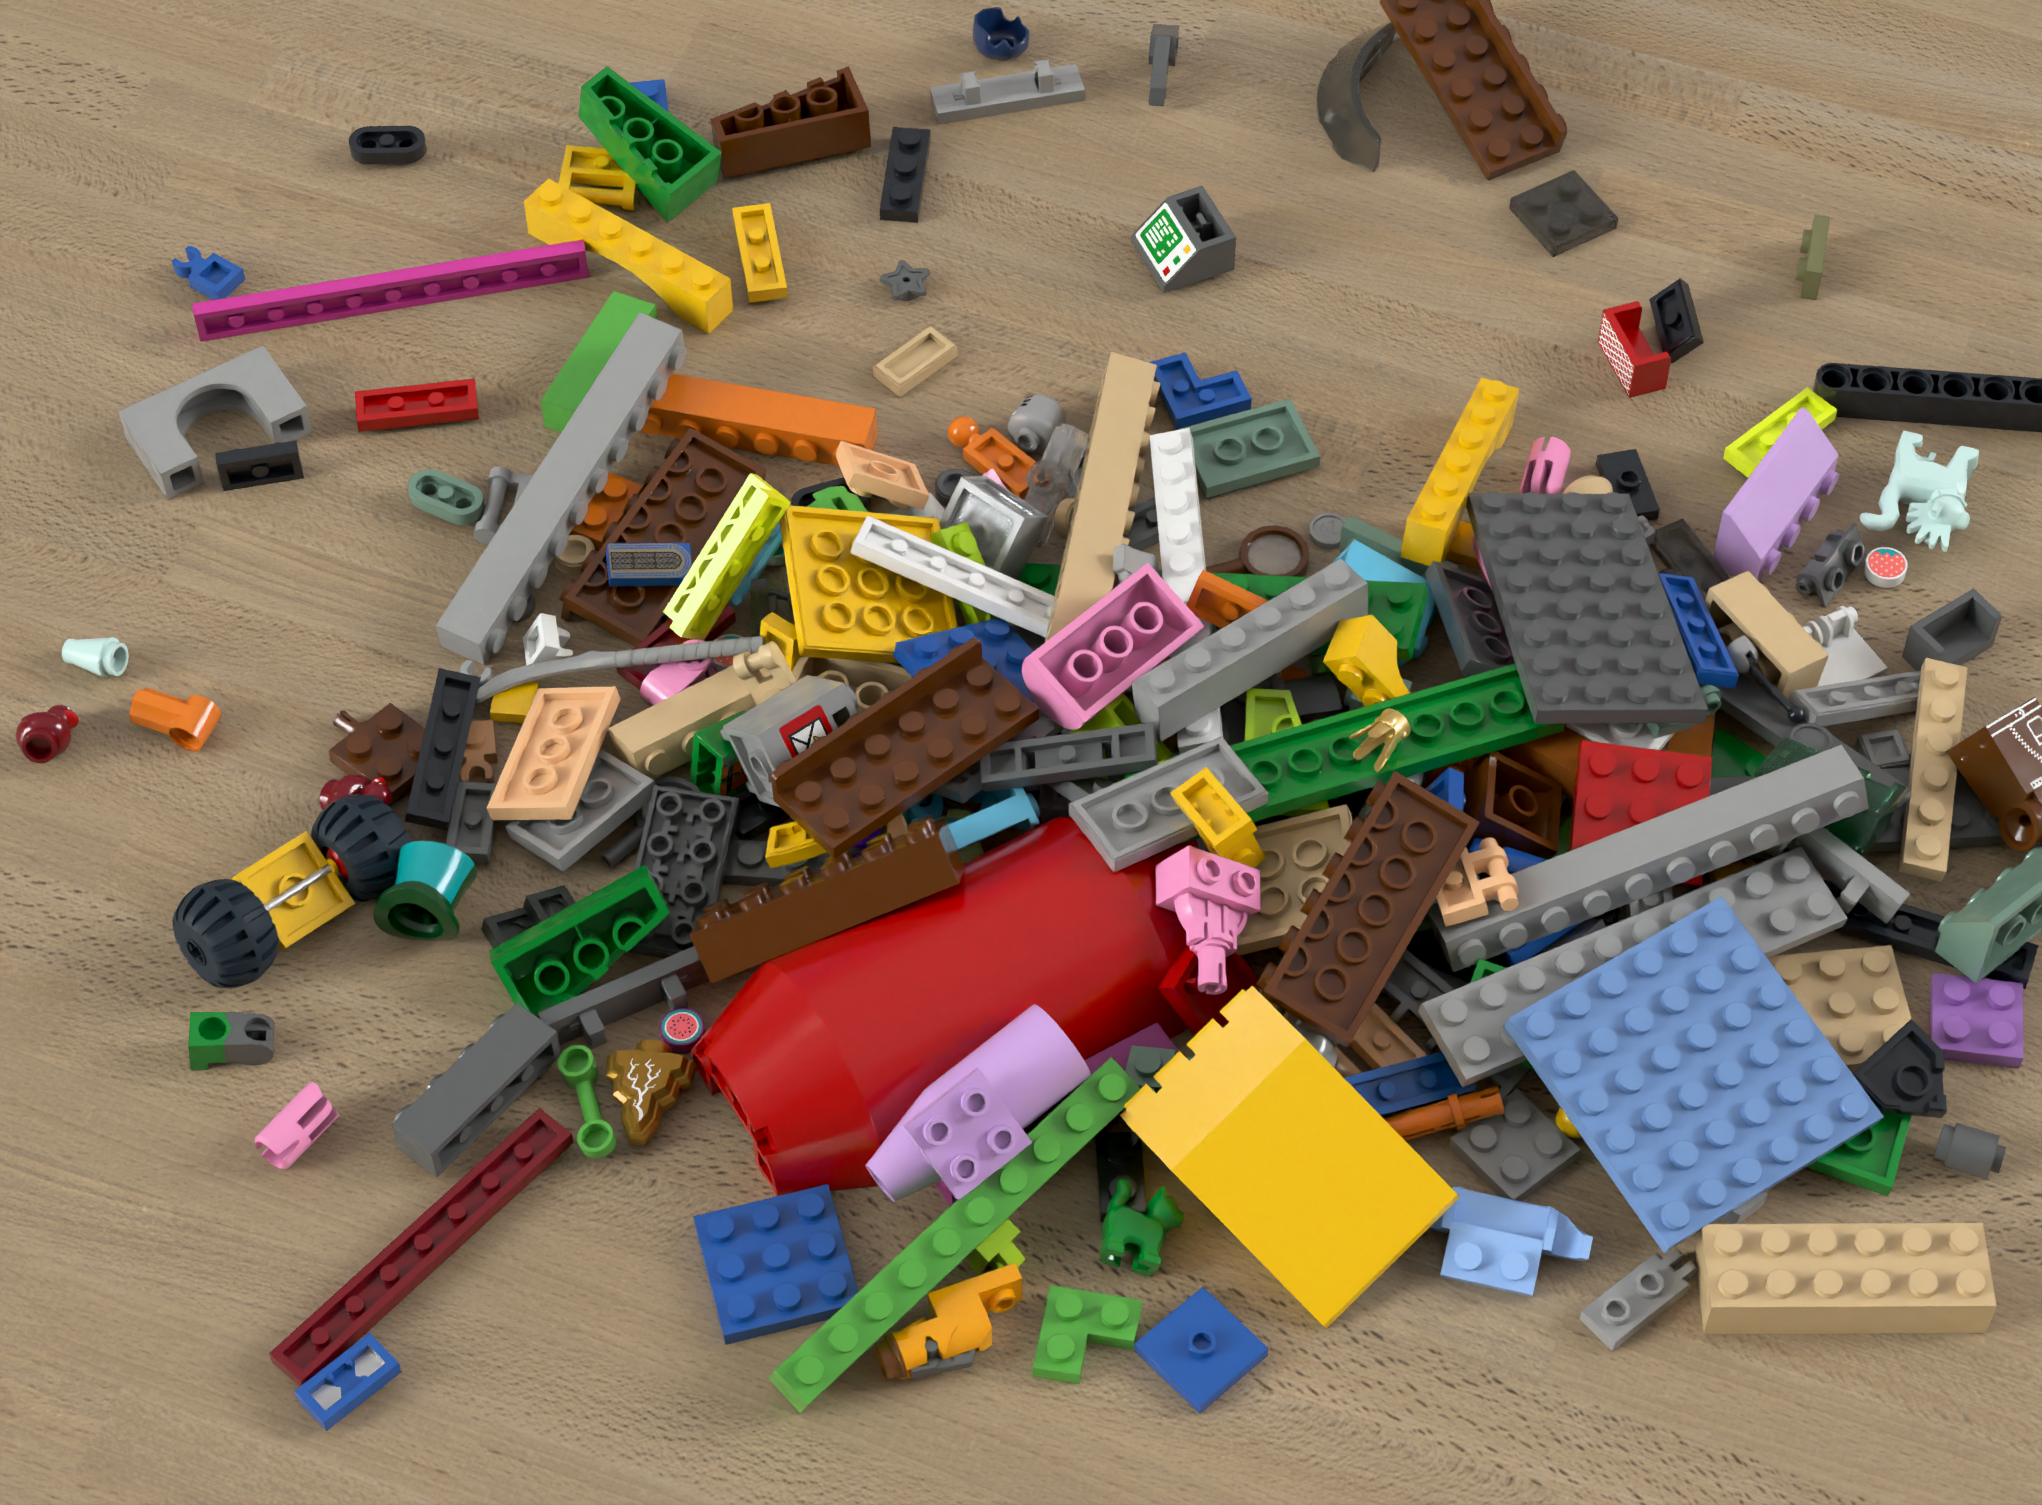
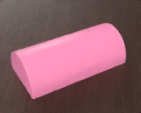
M1147 562L1028 655L1022 664L1023 680L1035 703L1051 720L1064 728L1076 730L1131 688L1132 681L1156 668L1201 632L1205 626Z

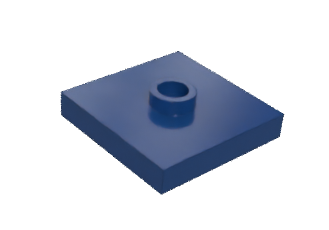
M1201 1287L1140 1338L1134 1347V1351L1199 1413L1203 1412L1268 1356V1347L1204 1287Z

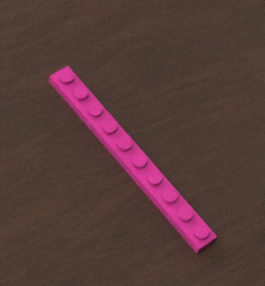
M583 240L193 303L192 306L200 342L589 278L584 242Z

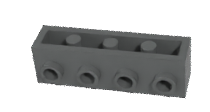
M518 1003L506 1014L497 1016L491 1023L489 1030L475 1044L472 1043L466 1046L460 1053L457 1061L444 1074L435 1076L428 1084L426 1091L412 1105H406L399 1111L394 1122L391 1124L397 1148L435 1177H438L559 1058L561 1051L557 1031Z

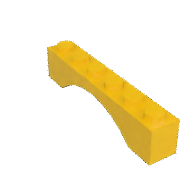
M548 178L524 200L528 233L548 245L583 240L585 250L602 255L632 272L650 286L679 318L710 334L733 311L731 279L553 180Z
M1481 377L1406 520L1401 558L1430 566L1433 560L1443 564L1453 544L1466 508L1468 493H1472L1487 460L1495 450L1501 449L1512 428L1519 388Z

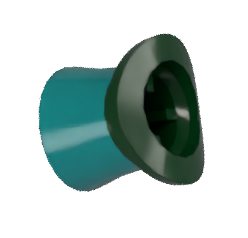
M434 841L406 843L399 850L396 883L382 893L374 908L373 917L376 925L385 933L404 939L425 941L455 939L459 934L460 925L454 915V910L477 877V869L474 862L464 852L443 843Z

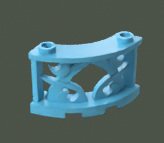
M1023 787L984 792V789H982L969 799L970 801L982 803L978 812L965 818L945 819L958 850H961L1013 826L1026 830L1038 825L1040 810L1031 793L1026 794ZM930 793L929 795L933 796L930 805L926 796L904 811L902 814L907 825L928 816L932 817L933 822L937 821L943 812L942 796ZM919 804H927L928 806L921 807V806H918V805H919Z

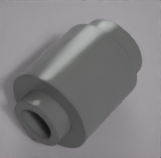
M1956 1123L1955 1127L1943 1124L1934 1159L1943 1161L1944 1167L1987 1180L1990 1171L1999 1173L2006 1147L1998 1145L2000 1135Z

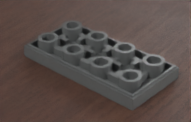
M654 785L634 870L646 865L667 902L670 914L627 953L667 958L694 946L690 933L698 922L697 918L704 914L703 909L719 901L740 808L739 798Z

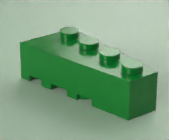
M608 66L581 86L579 118L622 170L636 182V187L666 223L718 182L722 152Z

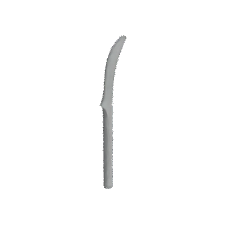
M763 635L740 639L622 650L618 652H598L592 650L570 658L518 667L495 676L478 689L476 703L482 702L514 686L565 673L739 655L746 651L753 654L758 652L760 646L766 644V640Z

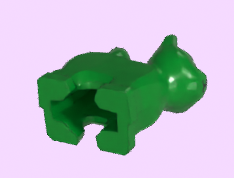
M1120 1179L1116 1183V1193L1109 1202L1102 1225L1103 1241L1099 1261L1114 1267H1120V1256H1124L1125 1250L1130 1251L1134 1254L1131 1272L1149 1277L1155 1271L1157 1272L1162 1259L1159 1256V1251L1165 1242L1166 1233L1171 1229L1181 1226L1184 1213L1179 1210L1175 1199L1167 1195L1165 1186H1162L1149 1200L1145 1214L1126 1206L1132 1193L1131 1185L1128 1180Z

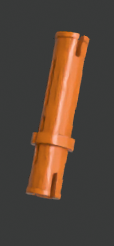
M1496 1085L1457 1097L1456 1093L1448 1095V1100L1398 1113L1383 1119L1407 1141L1457 1127V1130L1465 1129L1468 1123L1500 1114L1503 1115L1505 1110L1498 1086Z

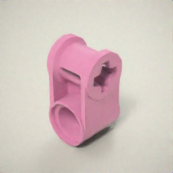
M692 639L684 642L683 644L698 642L701 643L705 641L700 639ZM714 658L662 663L644 679L640 688L641 698L653 706L717 674L716 668L712 665Z

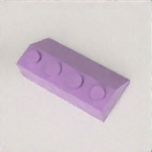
M1802 407L1799 409L1723 511L1712 560L1713 566L1734 576L1749 571L1758 581H1760L1765 573L1771 575L1780 561L1781 550L1784 546L1791 548L1795 543L1801 530L1800 524L1803 520L1809 522L1814 517L1820 504L1819 498L1823 493L1829 495L1834 489L1839 478V473L1835 472L1838 453L1808 410Z

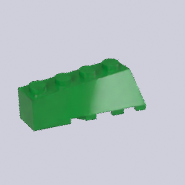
M643 865L489 950L490 961L515 1004L518 1003L538 1018L537 1013L578 996L594 980L597 981L621 955L631 950L669 915L670 911L646 865Z

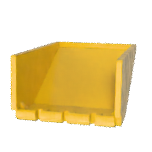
M1251 986L1246 992L1242 989L1220 1011L1229 1021L1224 1028L1212 1018L1186 1044L1196 1055L1189 1061L1179 1051L1153 1076L1162 1088L1155 1093L1146 1083L1123 1106L1126 1110L1120 1116L1197 1198L1327 1329L1460 1197L1273 1005Z

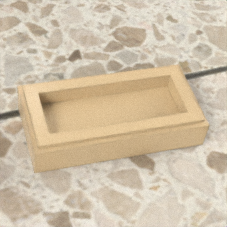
M929 326L874 365L873 376L897 396L902 397L958 356V347L932 326Z

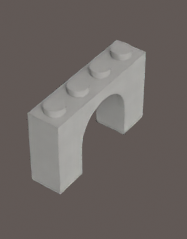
M264 346L244 353L237 358L209 369L200 375L118 412L127 441L168 500L204 483L198 457L184 438V435L193 422L208 413L219 410H236L246 413L260 424L272 443L294 441L313 432L306 404Z

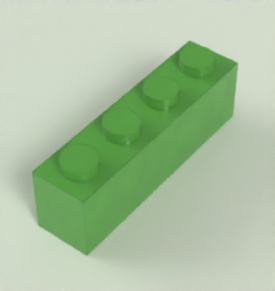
M616 291L612 292L541 399L545 427L559 432L563 431L639 312L657 319L656 304Z

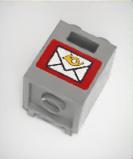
M806 675L725 724L720 732L724 740L731 742L749 779L746 782L749 792L755 793L761 802L780 807L773 799L771 773L783 761L792 759L809 748L819 737L827 736L845 724L852 715L858 713L856 707H858L859 703L855 693L847 684Z

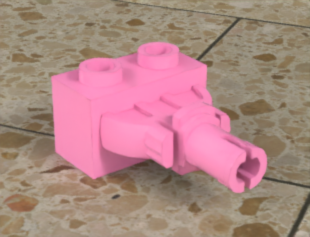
M1187 846L1156 865V906L1176 912L1180 923L1186 930V945L1190 946V951L1198 956V990L1201 992L1206 991V994H1220L1227 990L1226 957L1237 952V936L1245 928L1247 918L1261 911L1260 870L1192 846Z

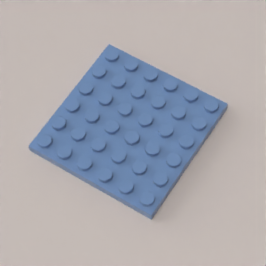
M1722 896L1513 1015L1503 1025L1663 1253L1700 1232L1702 1227L1717 1222L1876 1125L1884 1117Z

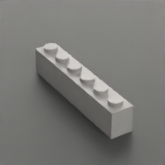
M1342 559L1337 560L1132 681L1135 716L1143 724L1153 722L1156 738L1160 742L1331 641L1339 621L1368 616V583Z

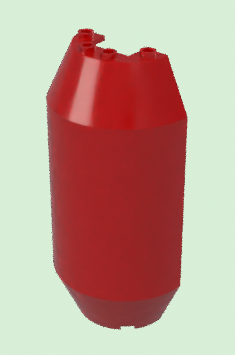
M1072 817L1054 818L965 862L960 883L762 963L692 1048L690 1059L697 1064L696 1072L713 1096L722 1091L753 1139L755 1163L777 1196L826 1184L829 1185L830 1191L876 1187L878 1184L870 1175L865 1165L924 1089L1033 1004L1041 1007L1058 1024L1084 1060L1155 1023L1160 1025L1169 1039L1183 1033L1188 1026L1158 989L1186 943V930L1180 923L1176 912L1156 906V865L1187 846L1198 848L1197 840L1193 839L1174 845L1114 873Z

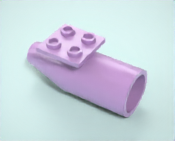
M1033 1004L925 1088L865 1166L878 1186L893 1202L942 1180L959 1201L1032 1143L1024 1129L1091 1076L1088 1066L1058 1024L1041 1007Z

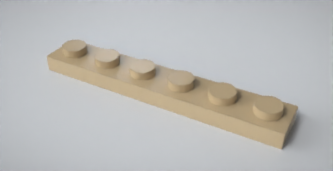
M1925 658L1920 674L1908 787L1912 791L1905 807L1898 872L1942 882L1947 871L1957 767L1946 751L1960 743L1968 667Z

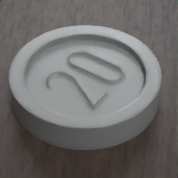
M1333 512L1318 514L1311 520L1309 525L1311 541L1321 548H1339L1341 529L1346 519L1342 515Z

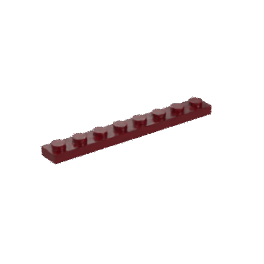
M541 1108L535 1111L269 1353L272 1363L301 1387L361 1339L574 1143L572 1133Z

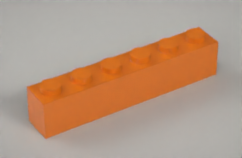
M673 373L668 379L663 397L659 401L655 400L648 410L645 425L640 430L647 434H658L682 439L691 427L727 448H738L766 455L773 454L806 462L813 461L839 466L835 454L841 441L873 451L878 436L876 408Z

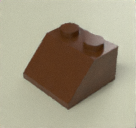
M1496 751L1484 754L1464 772L1463 793L1466 795V802L1463 812L1480 822L1466 845L1467 849H1470L1474 838L1485 839L1491 837L1497 841L1498 847L1504 848L1506 846L1537 857H1551L1558 852L1562 784Z

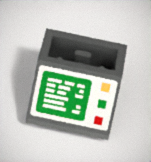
M1203 186L1167 197L1131 235V242L1163 293L1232 271L1235 267L1236 236Z

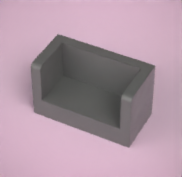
M1973 588L1911 625L1902 657L1916 671L1921 670L1925 658L1961 666L1993 647L2002 616Z

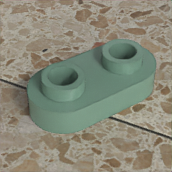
M434 469L419 471L408 482L410 501L420 510L457 525L475 523L483 516L485 509L483 494L478 487Z

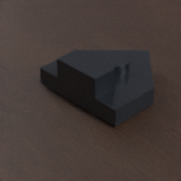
M1912 1019L1852 1072L1881 1113L1942 1118L1947 1113L1946 1095L1943 1090L1944 1051Z

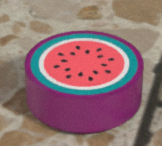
M682 1007L667 1012L662 1017L659 1025L661 1041L668 1044L672 1052L678 1054L690 1053L692 1048L705 1034L704 1021L701 1015L690 1008Z

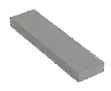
M1921 670L1793 690L1789 701L1794 706H1799L1804 710V720L1807 723L1820 726L1914 712L1917 709Z

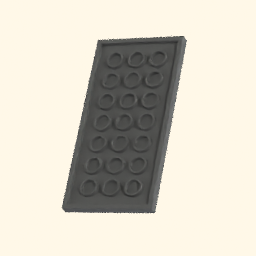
M1536 492L1525 494L1468 493L1466 502L1467 513L1534 724L1705 723L1708 708L1629 494L1615 492L1606 494H1579L1575 492L1566 494H1539Z

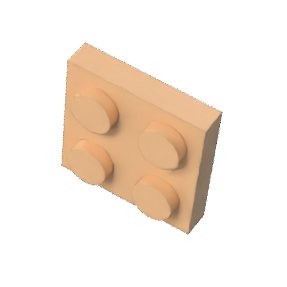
M844 441L840 442L835 456L851 491L868 498L872 497L873 494L887 498L890 504L901 509H909L912 506L924 510L929 493L915 464Z

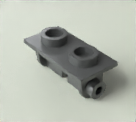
M1853 523L1846 532L1843 530L1830 532L1814 554L1816 561L1810 560L1796 577L1797 591L1803 595H1809L1810 593L1818 594L1821 606L1826 608L1834 595L1842 589L1846 579L1855 567L1862 562L1865 555L1864 544L1861 542L1856 523Z

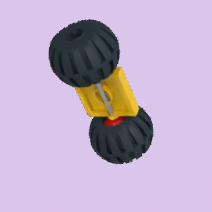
M349 795L333 801L317 817L312 827L311 835L305 831L242 870L231 880L218 879L198 885L181 900L173 916V931L182 954L186 957L193 970L197 971V974L202 979L215 987L237 988L258 980L272 965L278 949L280 952L346 911L355 904L353 899L359 901L378 899L385 890L395 885L399 850L403 845L411 841L407 830L403 826L404 824L387 804L371 795Z

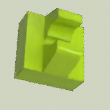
M1007 1218L975 1248L966 1262L978 1274L987 1266L996 1270L1016 1263L1019 1268L1025 1261V1258L1013 1244V1241L1021 1231Z

